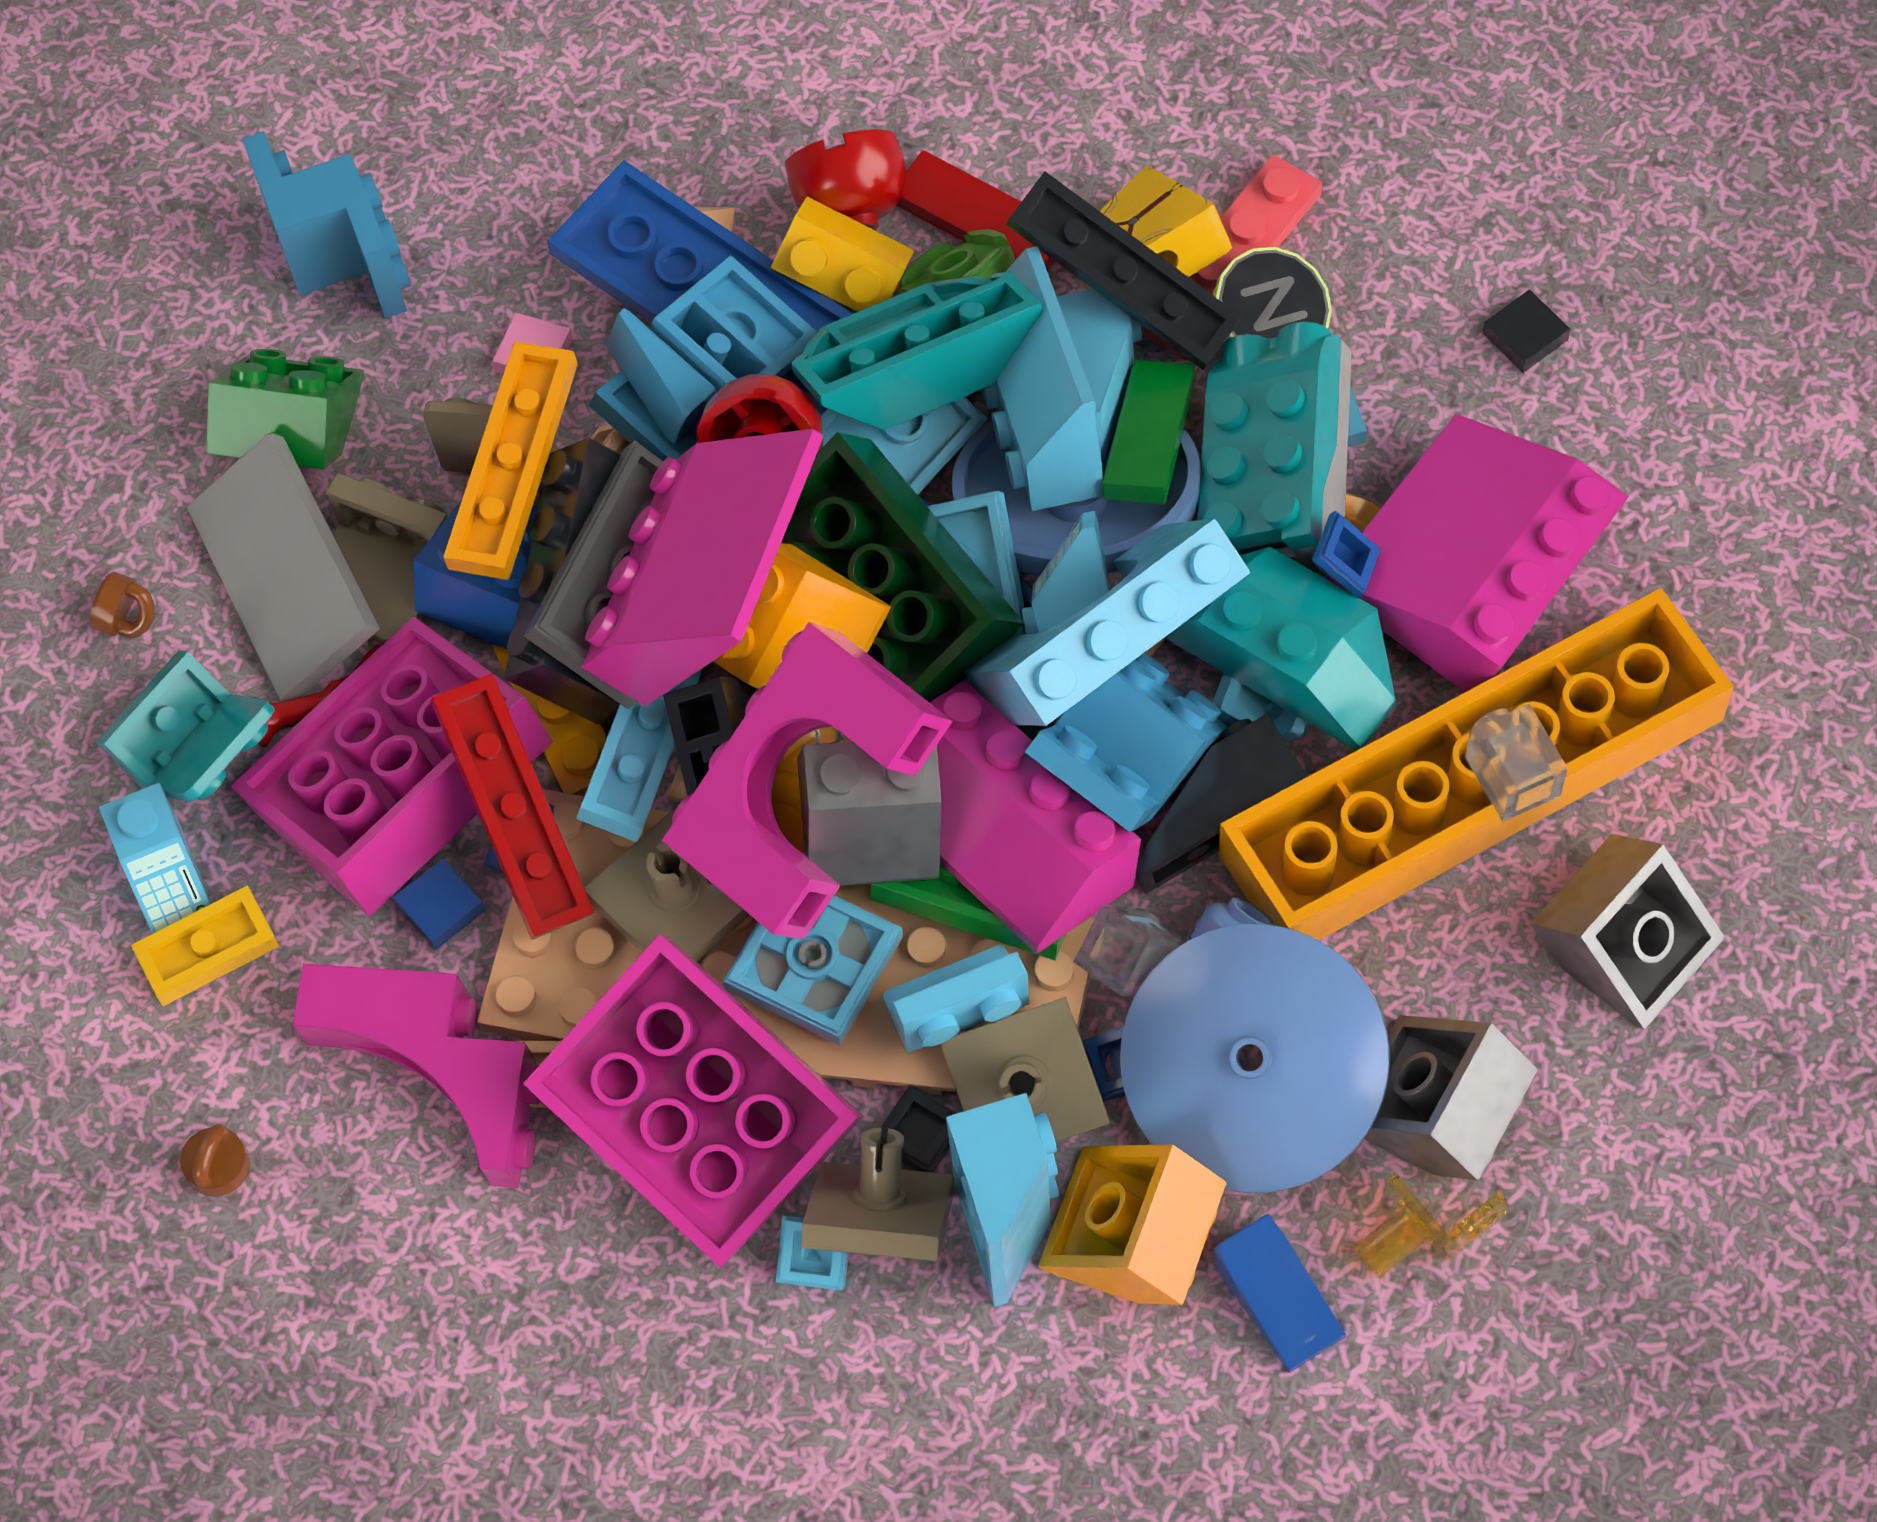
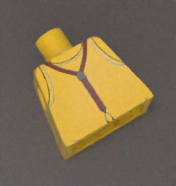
M1149 165L1132 178L1100 210L1101 213L1188 277L1233 249L1214 203ZM1081 281L1087 290L1092 289L1090 286Z

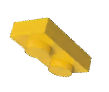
M248 885L131 945L163 1007L280 947Z

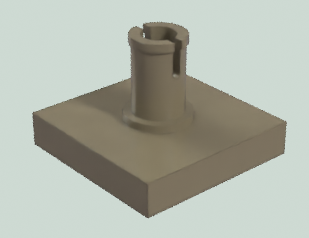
M677 805L584 888L591 905L641 953L659 934H662L674 940L698 962L750 914L714 884H708L707 878L662 841L673 824L672 818L678 807Z
M1067 997L958 1034L940 1044L964 1111L1027 1093L1033 1114L1046 1113L1055 1142L1111 1123Z
M882 1128L868 1129L860 1135V1145L862 1146L861 1165L832 1162L821 1163L802 1222L801 1248L938 1261L953 1200V1174L901 1169L904 1136L894 1129H888L887 1144L883 1146V1154L880 1152Z

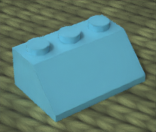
M1027 1093L946 1117L954 1185L994 1307L1006 1304L1009 1301L1051 1223L1050 1199L1059 1197L1055 1175H1058V1169L1053 1154L1057 1152L1053 1131L1045 1112L1033 1114Z

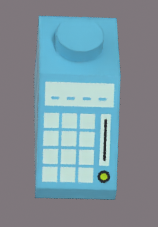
M1095 511L1082 513L1034 583L1032 606L1022 608L1026 634H1036L1058 625L1082 611L1111 590Z
M160 783L99 807L118 859L152 934L212 904L177 814Z

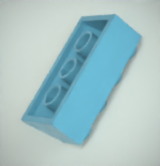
M1038 246L1027 248L1006 272L1011 271L1041 302L1042 314L994 384L981 389L986 410L997 408L998 411L992 413V421L999 449L1008 447L1011 449V452L1005 453L1012 488H1024L1031 511L1033 512L1103 496V472L1095 399Z

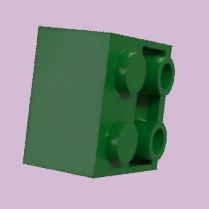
M255 349L250 351V354L237 363L230 365V368L209 382L207 453L241 458L271 432L284 437L298 466L326 469L343 453L363 382L364 370L344 367V361L335 357H312L308 359V362L287 360L286 353L280 350Z

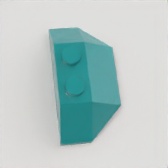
M1011 271L994 273L991 279L964 277L929 282L821 327L808 342L802 355H798L793 360V373L822 406L885 431L993 385L1042 314V305Z
M1272 547L1240 556L1251 573L1164 637L1355 751L1368 743L1395 706L1396 699L1377 608Z

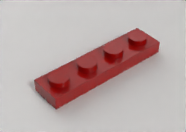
M493 673L433 696L430 701L531 940L593 915L595 912Z

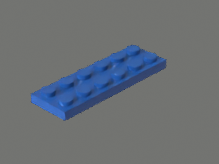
M625 160L615 168L547 241L550 255L650 323L658 314L730 255L817 332L821 327L853 314L829 297L770 268L774 260ZM793 369L781 377L792 381L812 399L820 416L828 409L815 399L795 376Z

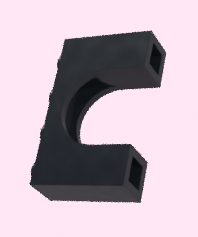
M588 437L549 454V459L542 475V482L544 484L538 514L533 520L530 530L532 543L527 568L519 584V594L521 597L515 627L507 643L509 656L504 679L595 724H601L602 727L610 730L620 704L524 637L621 454Z

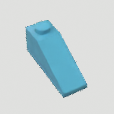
M1094 289L1057 296L1095 399L1102 459L1105 458L1125 398L1134 363L1133 343L1142 341V329L1140 323Z

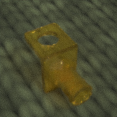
M1394 1172L1387 1178L1392 1193L1399 1200L1397 1206L1400 1210L1363 1240L1356 1242L1353 1248L1364 1263H1368L1370 1270L1379 1280L1425 1241L1430 1246L1435 1243L1443 1254L1451 1260L1509 1213L1507 1199L1500 1191L1446 1233L1402 1179Z

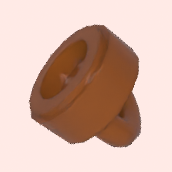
M112 572L105 577L97 591L90 613V624L93 629L114 637L117 634L130 638L139 637L149 630L153 622L155 604L151 594L146 588L138 585L137 580L117 572ZM135 599L139 605V614L136 621L132 623L125 619Z
M216 1124L210 1128L198 1131L188 1139L182 1148L180 1165L183 1175L194 1190L205 1196L219 1197L233 1192L242 1185L249 1172L250 1158L248 1150L237 1134L228 1130L222 1124Z

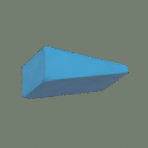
M623 308L616 317L606 347L659 428L675 445L691 431L693 424L702 417L706 404L714 396L716 389L634 314Z

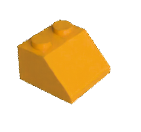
M781 543L742 641L713 662L746 684L760 689L767 685L781 664L782 653L789 640L795 634L802 631L808 622L839 631L860 649L868 653L891 606L797 547Z
M1174 1145L1083 1146L1037 1267L1045 1272L1138 1304L1183 1305L1187 1291L1194 1280L1195 1269L1209 1230L1216 1219L1217 1208L1227 1182Z

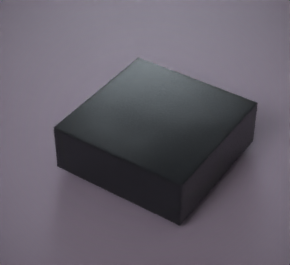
M1529 289L1486 320L1482 334L1524 373L1568 341L1570 328Z
M909 1085L880 1127L882 1128L881 1149L883 1150L884 1144H887L888 1129H894L904 1136L902 1162L917 1171L934 1172L950 1149L946 1117L957 1113Z

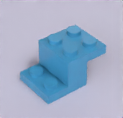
M265 131L242 138L299 295L301 296L368 273L384 318L406 312L407 308L401 289L410 287L411 283L400 256L401 251L389 219H386L382 210L383 205L371 173L359 176L351 153L293 173L285 150L273 153Z
M731 255L658 314L649 327L651 331L715 387V394L727 382L745 375L774 374L779 377L784 376L792 369L793 360L798 355H802L808 342L817 333L816 330ZM622 370L594 393L589 404L596 413L630 443L635 440L662 461L668 457L676 460L697 443L698 438L696 434L690 431L674 445L659 428Z
M1143 653L1065 711L1056 725L1041 730L1025 753L1126 830L1132 832L1159 816L1201 756L1207 753L1211 746L1219 742L1220 734L1228 726L1217 719L1221 714V710L1213 702L1193 690H1190L1185 695L1166 680L1170 672L1157 660Z

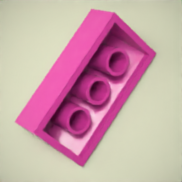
M965 680L930 702V704L953 721L937 744L941 791L940 864L952 873L960 883L1003 921L1036 954L1134 887L1141 839L1133 831L1129 832L1026 754L1025 751L1032 743V740Z

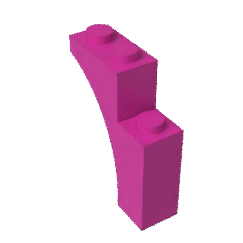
M303 963L292 1026L306 1044L355 1050L379 1056L402 1065L426 1079L439 1089L460 1111L473 1139L479 1167L491 1185L519 1188L522 1168L529 1169L531 1167L535 1151L534 1130L528 1128L531 1109L529 1104L538 1105L541 1102L523 1085L525 1080L539 1066L526 1043L464 1038V1036H471L475 1028L476 1001L474 997H470L469 992L457 974Z

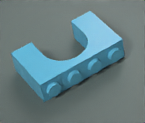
M1215 518L1161 525L1113 561L1124 579L1104 596L1052 628L1036 634L1011 636L965 670L964 674L975 690L1014 725L1047 726L1251 573Z

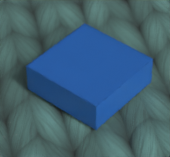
M444 858L393 897L398 909L435 950L486 911L483 901Z

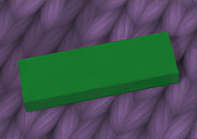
M1134 360L1102 482L1104 500L1166 504L1196 381L1195 364Z

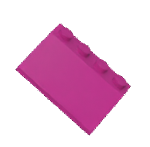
M1455 414L1362 532L1381 550L1366 592L1359 598L1377 608L1382 631L1463 692H1467L1493 678L1499 672L1629 496L1577 458ZM1329 577L1326 578L1327 580L1331 581L1332 583L1336 584L1337 586L1343 588L1342 586H1340L1339 584H1337L1335 581H1333V580L1330 579Z
M814 429L703 442L696 443L676 460L672 457L666 458L655 472L650 483V489L655 492L651 505L643 509L630 529L628 537L634 541L632 551H630L629 556L624 557L619 562L609 578L607 589L613 592V596L609 600L607 607L602 608L588 627L585 640L591 643L588 649L587 658L582 663L581 668L628 697L639 701L638 703L646 707L739 644L743 639L824 436Z
M413 616L230 787L243 802L333 888L370 917L478 814L430 701L433 696L492 674V672ZM493 674L532 763L554 741L524 695Z
M659 934L523 1083L720 1268L731 1259L801 1186L864 1117L674 940L662 934Z

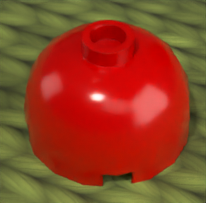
M870 129L843 133L845 144L827 150L822 139L794 152L785 161L787 181L798 209L808 196L876 230L879 227L878 219L889 214L902 197L906 178L905 161L902 148L899 146L895 133L889 130Z
M749 374L727 382L712 396L706 404L697 429V443L814 429L823 435L822 419L812 399L792 381L774 374ZM823 439L818 451L823 447Z

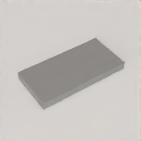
M269 432L187 506L188 512L280 700L286 701L302 697L380 630L284 437Z

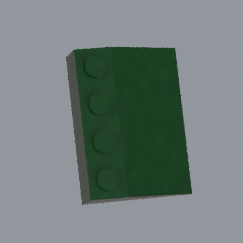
M837 432L817 452L781 543L797 547L891 606L867 654L930 703L966 679L965 670L1013 636L1025 623L871 439Z

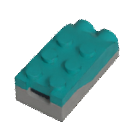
M1295 322L1280 329L1278 336L1275 338H1264L1259 335L1250 334L1237 335L1229 338L1223 344L1222 359L1214 362L1208 374L1205 393L1198 520L1216 519L1240 556L1272 547L1315 573L1321 571L1318 570L1312 559L1329 514L1337 511L1345 518L1352 351L1343 340L1323 325L1314 322Z

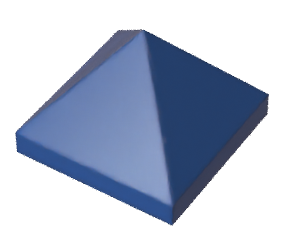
M1334 511L1329 514L1312 560L1319 571L1359 598L1366 592L1381 548L1340 513Z

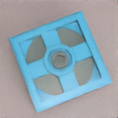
M834 895L805 939L774 935L757 922L723 980L724 988L841 1046L903 938L902 927Z

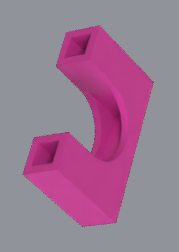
M808 622L802 631L795 634L789 640L783 650L781 664L767 685L761 687L752 695L745 709L746 716L730 740L725 741L715 750L709 761V771L695 792L678 805L673 814V824L662 839L667 846L772 934L805 939L841 885L797 850L785 838L778 827L772 807V786L776 770L785 753L804 735L820 728L835 727L885 768L916 776L953 722L839 631Z

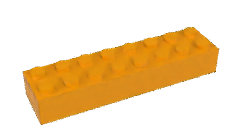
M1659 588L1220 823L1218 855L1249 903L1269 916L1276 926L1293 929L1321 940L1723 721L1734 686L1663 589Z

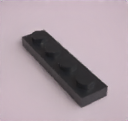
M1046 171L1043 172L1008 219L1006 224L1008 227L1035 247L1038 246L1042 252L1202 370L1206 368L1243 318Z

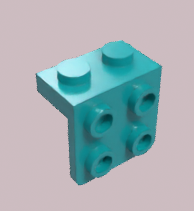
M178 650L95 743L142 789L160 783L168 798L192 802L197 798L202 800L210 796L219 788L226 778L224 769L239 752L243 753L250 750L264 737L268 730L266 722L274 713L275 708L266 699L230 694L188 651Z

